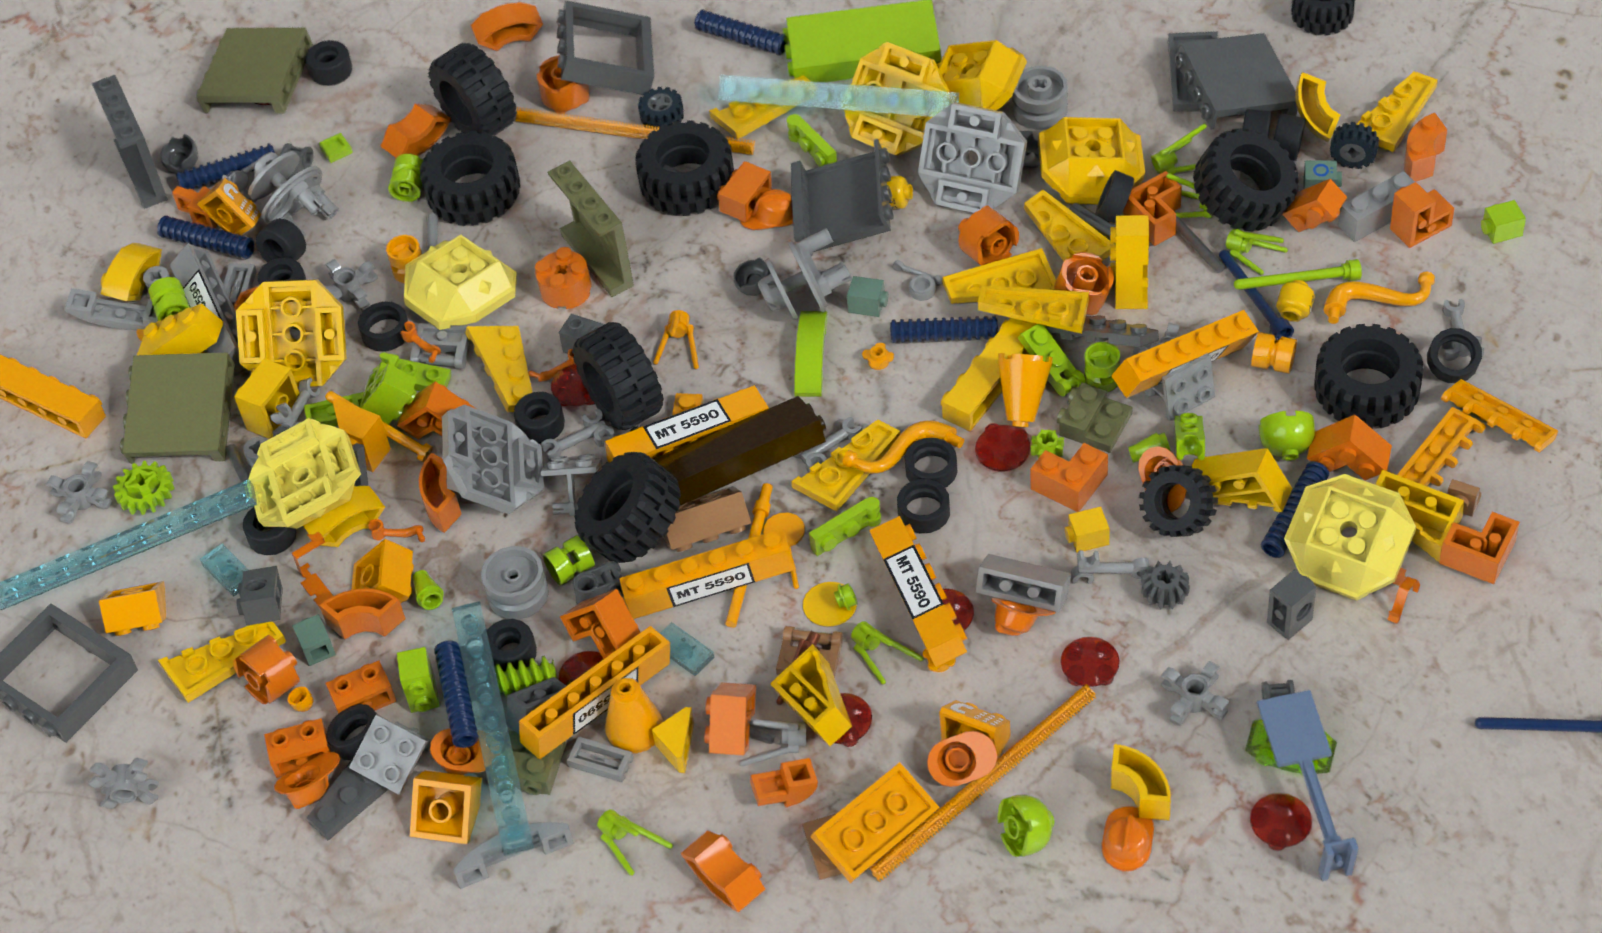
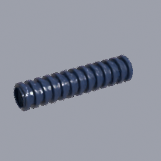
M704 9L700 10L695 17V29L698 31L709 32L711 35L722 36L724 39L736 41L737 43L742 42L743 45L756 47V49L769 51L773 54L776 53L779 56L785 52V45H788V42L784 43V39L787 38L785 34L773 32L766 28L760 29L759 26H753V24L740 22L736 19L733 20V18H727L723 15L720 16L717 13L713 14V12H707Z
M268 143L267 147L262 145L257 150L252 148L251 152H248V150L244 151V154L239 152L235 157L230 155L228 159L223 157L222 161L214 160L215 163L212 164L207 162L206 166H203V164L199 165V168L194 166L190 171L188 169H185L183 173L178 171L176 177L180 187L195 190L194 187L202 188L203 184H206V186L210 185V182L215 184L223 175H228L232 171H241L242 168L249 166L263 155L270 152L275 153L273 146Z
M166 215L160 219L157 226L159 237L173 239L181 243H189L196 247L200 246L204 249L207 248L208 250H214L238 258L241 257L246 260L252 256L255 248L254 240L251 237L236 233L232 234L228 231L225 232L224 230H218L201 224L198 225L197 223Z
M993 315L992 318L984 316L983 319H979V316H976L975 319L967 316V319L959 317L957 320H954V317H950V320L942 317V320L934 318L929 321V318H925V321H921L920 318H917V321L908 319V321L904 322V319H900V322H896L895 319H892V322H890L892 343H896L897 340H901V343H905V340H909L910 343H913V340L921 342L922 339H926V342H930V339L938 342V339L946 341L948 338H951V341H955V338L963 341V338L972 340L974 337H976V340H980V337L988 340V337L994 338L998 333V318H996V315Z
M1312 461L1307 463L1290 493L1283 512L1277 514L1272 526L1260 544L1262 550L1267 555L1275 558L1284 556L1285 550L1288 549L1284 538L1305 487L1325 481L1330 475L1329 470L1323 464Z
M443 641L435 646L434 653L439 670L438 673L442 685L453 745L466 748L476 744L479 736L475 725L476 721L472 710L468 683L464 673L460 646L456 641Z

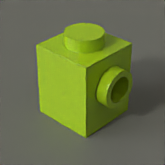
M1515 200L1494 204L1485 208L1484 217L1481 220V229L1485 235H1488L1492 243L1496 244L1523 236L1526 217Z

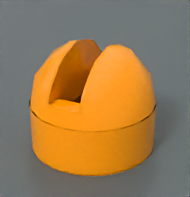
M297 687L288 695L289 704L298 712L308 711L313 705V696L306 687Z

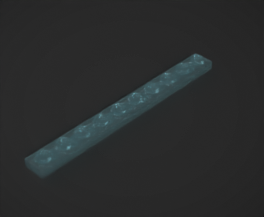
M720 75L718 100L934 117L950 104L958 103L959 93Z
M250 479L1 581L0 610L17 605L25 600L257 505L254 486Z
M478 601L454 607L452 612L504 856L534 849L481 603Z

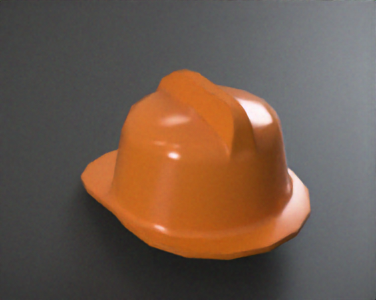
M771 189L764 192L756 201L753 214L748 221L739 220L741 225L751 230H761L793 224L791 194L779 189Z
M1156 446L1149 448L1142 454L1139 459L1138 470L1140 478L1144 483V481H1151L1149 475L1152 472H1159L1158 469L1161 467L1183 464L1180 460H1177L1170 450ZM1180 484L1175 485L1168 494L1167 504L1171 512L1181 507L1185 500L1187 490Z
M991 599L996 604L995 630L1012 636L1030 631L1038 616H1048L1056 613L1055 611L1009 600Z
M450 728L437 733L431 741L430 752L433 759L446 772L451 774L464 775L489 770L497 764L501 756L499 742L493 736L477 732L479 739L476 744L466 748L453 745Z
M977 731L964 732L944 739L934 745L929 752L927 760L928 770L933 779L941 785L949 787L959 786L989 774L996 765L998 755L995 744L984 733Z
M327 752L311 759L298 769L289 772L277 780L274 785L275 791L279 794H286L295 809L315 803L327 792L329 786L328 775L337 767L340 761L339 754Z
M1133 806L1121 807L1109 814L1105 822L1102 840V854L1106 862L1113 868L1121 871H1134L1142 867L1148 861L1151 853L1154 834L1152 819L1139 818L1138 808Z

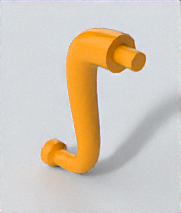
M1428 271L1420 273L1418 283L1421 286L1420 290L1416 293H1403L1364 282H1344L1338 284L1330 291L1323 310L1328 316V322L1336 324L1339 322V318L1344 316L1347 302L1352 299L1371 300L1399 306L1419 305L1429 297L1431 286L1435 282V275Z
M921 421L907 427L880 460L873 462L865 461L858 458L856 452L849 450L844 455L842 463L849 468L855 467L866 473L877 474L895 466L906 454L907 449L918 440L934 437L943 439L949 444L961 448L964 444V439L956 435L957 431L954 427L937 421Z

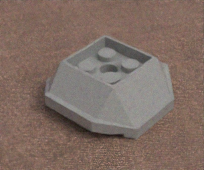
M954 102L926 122L918 174L930 192L935 205L973 213L984 206H990L994 209L1019 192L1027 140L1004 112ZM970 150L977 153V163L969 158Z
M467 405L449 410L442 416L443 462L447 471V489L460 493L462 498L507 514L514 512L544 489L543 476H541V470L543 469L542 447L535 440H530L515 424Z

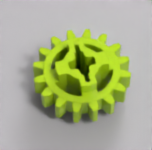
M145 460L142 462V466L139 467L133 463L132 470L129 471L124 468V476L116 477L118 484L113 485L114 496L117 503L121 505L122 510L129 509L131 514H135L137 510H140L141 515H145L147 509H150L153 513L156 512L155 506L164 507L165 503L163 500L171 499L170 491L175 490L170 471H167L165 465L159 467L157 461H154L149 466Z

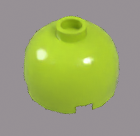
M1281 411L1263 417L1260 420V425L1258 424L1259 436L1263 447L1268 448L1272 455L1282 457L1285 461L1299 458L1300 454L1305 453L1309 449L1315 437L1314 417L1308 412L1295 411L1296 416H1286V411Z
M1026 794L1014 795L1002 799L999 804L997 819L998 823L1004 824L1005 832L1000 833L1006 849L1012 856H1029L1039 852L1048 844L1054 827V817L1052 812L1038 798Z

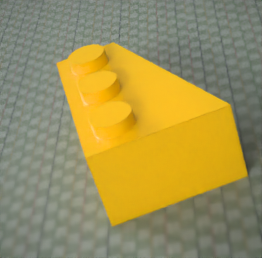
M1148 215L1116 216V227H1110V243H1115V245H1110V261H1115L1110 262L1115 278V309H1148L1149 217Z
M202 303L186 308L182 312L169 315L165 319L147 325L144 329V337L137 355L201 353L217 342L224 322Z
M1268 448L1207 456L1204 460L1195 458L1192 464V468L1200 469L1203 471L1202 475H1208L1211 479L1208 484L1209 486H1215L1217 491L1213 492V498L1218 497L1219 505L1231 506L1232 502L1247 504V507L1251 509H1257L1258 505L1273 507L1275 512H1283L1293 489Z
M1382 470L1375 485L1400 493L1416 525L1412 542L1439 562L1442 543L1453 522L1459 524L1463 517L1464 500Z
M814 644L770 683L786 704L829 746L833 745L852 727L830 664Z

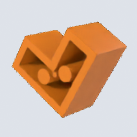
M1166 171L1133 188L1123 210L1124 216L1148 215L1149 242L1153 246L1175 235L1176 213L1174 211L1181 208L1182 186L1177 181L1168 179L1166 177L1168 172Z
M1414 182L1394 193L1390 230L1411 248L1451 227L1455 208L1435 189L1426 192L1417 182Z
M435 381L417 393L410 405H404L397 426L418 440L431 431H435L442 436V416L447 411L454 410L462 405L473 406L468 401L449 391L444 385Z
M1352 415L1315 431V437L1309 446L1307 459L1310 462L1315 461L1323 464L1329 472L1347 465L1366 481L1380 475L1382 470L1387 471L1392 445L1358 416Z
M1083 443L1070 461L1045 450L1030 469L1031 490L1076 512H1080L1108 475V454L1086 443Z
M1495 512L1490 514L1482 532L1453 522L1442 543L1439 564L1495 584L1516 542L1520 522Z
M617 589L582 601L560 616L573 642L591 636L603 659L641 633Z
M721 682L712 691L711 697H707L705 710L706 714L710 715V726L705 728L704 740L705 744H709V753L743 756L749 749L750 719L755 714L756 685Z

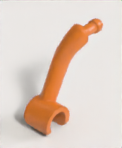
M405 322L404 326L407 331H401L404 341L414 342L424 351L432 353L431 357H429V362L434 363L436 356L441 353L440 348L420 338L413 322Z
M572 349L567 353V361L540 374L530 370L528 372L529 376L538 378L539 382H543L556 377L571 367L577 368L574 363Z
M372 519L368 524L369 530L372 531L373 539L377 541L384 539L385 536L408 538L414 535L418 536L419 542L425 541V536L422 533L424 528L421 525L405 529L384 528V524L380 519Z

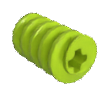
M545 655L542 656L540 665H537L534 658H530L529 667H526L523 661L519 660L518 669H514L511 662H507V668L504 672L499 664L495 668L500 697L504 693L507 698V695L512 694L514 690L515 692L552 677L557 679L554 659H552V663H549Z

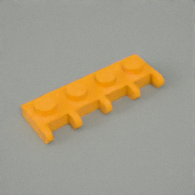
M1462 379L1447 389L1441 397L1443 402L1452 401L1457 407L1463 408L1464 413L1470 414L1472 412L1478 415L1480 419L1488 421V426L1493 428L1497 425L1504 432L1512 434V439L1516 441L1520 438L1525 440L1539 453L1551 444L1558 434V430Z
M1451 407L1397 475L1428 486L1429 483L1440 486L1444 480L1437 473L1444 465L1451 468L1456 467L1458 460L1452 456L1459 446L1469 450L1473 442L1467 436L1472 430L1477 433H1483L1486 429L1485 424Z

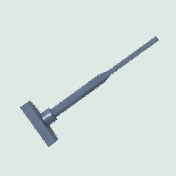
M1307 690L1257 701L1277 767L1299 764L1324 837V847L1318 869L1321 880H1328L1330 871L1340 868L1344 869L1346 876L1352 875L1359 849L1356 839L1354 837L1341 840V837L1337 836L1312 760L1330 757L1332 752L1311 691Z

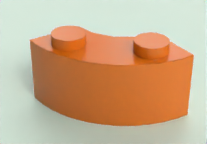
M522 2L494 7L480 14L471 24L478 44L498 51L512 41L524 40L530 42L543 26L536 6Z
M415 103L411 112L403 120L389 124L380 147L395 158L402 154L419 156L439 140L449 125L451 118L433 105Z
M1436 113L1425 116L1418 121L1411 129L1407 138L1404 172L1415 182L1433 176L1436 155L1444 152L1447 128Z
M431 453L421 468L419 489L430 521L437 529L445 533L462 514L454 491L447 489V471L443 459Z
M376 589L345 591L319 605L326 625L343 639L365 631L376 632L385 637L406 619L400 600L387 592Z
M707 830L683 850L681 855L697 877L715 896L731 909L740 912L765 890L764 885L760 881L762 875L752 863H746L732 850L733 846L726 836Z

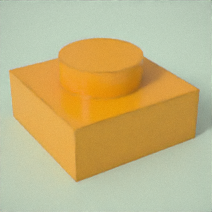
M676 393L672 416L702 405L703 395Z

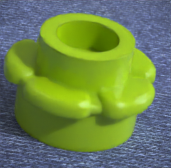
M849 583L843 586L838 584V591L834 592L836 601L840 608L846 607L847 610H851L852 606L858 604L855 593Z

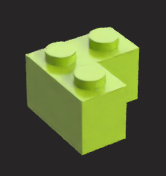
M381 361L369 376L360 408L380 415L381 420L388 425L393 419L397 421L403 412L404 405H410L415 398L417 391L414 390L417 378L389 363L385 364Z

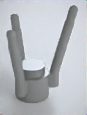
M256 161L242 168L241 171H232L221 178H226L228 181L233 182L238 187L239 192L254 203L257 200H253L245 188L249 183L247 174L255 169L254 164Z
M758 719L750 721V726L782 730V743H788V746L741 760L739 764L745 766L787 753H799V746H806V722L786 723Z

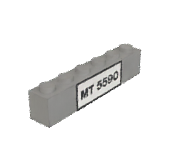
M188 243L172 261L170 267L174 277L182 283L189 307L191 308L202 303L224 322L217 342L207 348V351L209 353H228L235 364L234 375L237 376L244 367L239 363L236 311L209 252Z

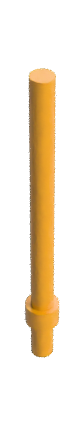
M764 483L762 485L759 499L754 503L752 511L754 518L748 539L761 535L764 520L769 516L771 508L769 501L773 490L771 484ZM747 585L734 589L725 622L728 627L735 628L737 626Z

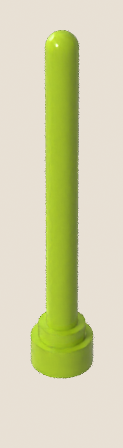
M1358 259L1346 260L1339 267L1237 279L1233 285L1235 289L1242 290L1282 285L1294 280L1306 282L1342 277L1348 281L1361 280L1362 268Z

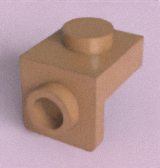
M1454 479L1451 480L1447 493L1464 500L1463 514L1473 517L1482 495L1479 492V487Z

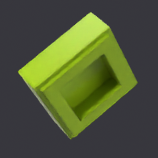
M341 132L319 142L320 149L330 163L353 153L351 146Z

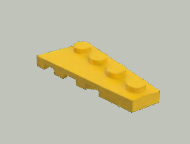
M1414 71L1393 89L1391 95L1388 97L1384 96L1378 101V106L1372 111L1368 110L1365 112L1356 125L1363 123L1364 127L1370 126L1372 131H1376L1377 137H1379L1378 146L1394 152L1436 89L1438 79Z
M802 75L774 86V91H759L752 94V99L741 103L739 100L728 103V108L720 111L718 108L709 110L710 118L738 140L819 94L818 87Z
M1045 190L1040 191L1024 203L1026 213L1063 261L1068 260L1073 254L1079 252L1092 253L1103 260L1110 256V245L1115 244L1110 243L1109 239Z
M1042 248L942 278V283L951 304L978 302L982 286L1054 290L1056 282Z
M982 286L978 298V310L1082 334L1089 303V292Z
M467 326L465 334L468 340H472L476 355L481 357L485 365L484 370L488 377L491 376L494 382V389L507 412H514L517 402L525 395L533 393L519 326Z
M877 419L852 437L851 442L845 447H838L831 452V457L821 464L817 462L809 468L810 472L803 477L798 476L792 480V488L838 512L870 474L855 467L849 468L843 465L842 461L846 452L852 450L857 453L860 459L871 462L878 461L887 453L900 435V430Z
M273 621L253 624L235 630L232 636L220 638L219 636L209 640L210 644L195 650L193 647L182 650V655L168 659L166 656L159 659L158 662L187 703L236 674L233 665L234 659L262 638L270 635L275 639L278 646L284 644L286 640Z

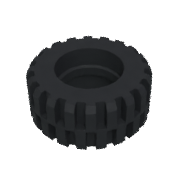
M470 43L458 44L433 60L428 72L431 88H433L435 98L440 103L439 106L442 111L451 118L450 122H453L459 132L461 131L463 134H467L469 131H477L479 134L487 132L493 137L513 124L517 115V107L514 102V95L509 89L510 86L502 76L500 69L495 66V62L488 58L482 49H478L476 45Z
M687 120L686 123L675 121L672 125H662L658 131L653 130L649 133L648 139L645 138L639 145L635 156L639 187L645 200L650 205H655L657 210L662 212L666 210L670 215L681 213L683 216H690V213L697 212V214L705 212L707 208L711 210L716 207L719 201L717 199L718 191L723 185L727 184L734 171L731 146L728 144L725 135L713 126L709 128L708 124L703 122L697 124L693 120ZM688 163L701 165L695 170L681 173L663 168L665 165L673 168Z
M1242 128L1225 131L1212 141L1195 165L1196 169L1193 172L1194 188L1196 194L1200 195L1198 199L1201 205H1205L1208 208L1207 212L1211 216L1215 215L1219 219L1218 222L1223 225L1226 223L1231 225L1230 228L1239 230L1243 228L1244 231H1254L1256 229V231L1272 226L1294 201L1298 193L1299 176L1298 172H1295L1297 168L1294 160H1290L1289 152L1286 149L1283 150L1279 146L1280 143L1275 139L1272 141L1267 138L1268 135L1260 132L1258 134L1252 129H1245L1243 131ZM1233 170L1248 175L1257 184L1259 190L1252 189L1243 184L1236 177Z
M469 131L467 134L459 132L455 133L456 136L450 138L448 136L442 139V143H436L431 148V152H427L420 167V178L425 197L433 213L439 218L443 217L444 221L451 224L456 222L459 226H465V224L476 226L480 222L485 221V223L493 221L494 217L497 216L499 218L504 215L505 209L509 210L515 203L514 200L518 198L519 188L521 187L516 159L511 147L499 137H492L487 132H482V134H479L477 131ZM485 174L484 177L473 182H456L467 175Z
M608 322L576 340L572 352L577 372L591 400L594 401L596 407L602 411L604 418L611 422L613 427L619 430H629L659 413L663 406L664 398L661 393V384L657 379L658 376L652 368L651 361L644 353V349L625 326L616 322Z
M1357 324L1356 328H1351L1350 326L1343 328L1340 334L1334 333L1328 338V341L1323 343L1320 353L1317 355L1314 380L1316 398L1321 405L1323 404V409L1329 415L1334 414V419L1337 421L1356 415L1372 429L1373 426H1379L1380 428L1388 427L1391 422L1396 424L1403 420L1404 416H1408L1419 401L1424 371L1422 356L1418 353L1419 350L1413 342L1409 343L1408 337L1402 333L1400 335L1397 334L1393 328H1381L1379 324H1372V326ZM1357 369H1373L1384 373L1390 380L1378 384H1366L1352 379L1347 373Z
M627 452L624 455L614 457L611 462H606L601 466L602 469L591 477V482L588 485L586 484L582 497L578 499V509L575 510L574 514L575 528L579 538L606 559L616 563L635 561L637 557H643L648 554L649 549H654L659 544L658 541L662 536L665 537L669 532L670 524L674 523L676 519L675 513L679 511L680 507L678 499L681 498L679 484L673 474L645 453Z

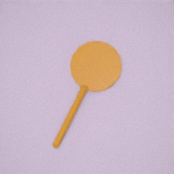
M792 513L773 515L766 521L763 533L784 528L791 551V546L796 545L802 540L805 534V525L801 518ZM796 570L790 571L793 587L798 589L799 583Z

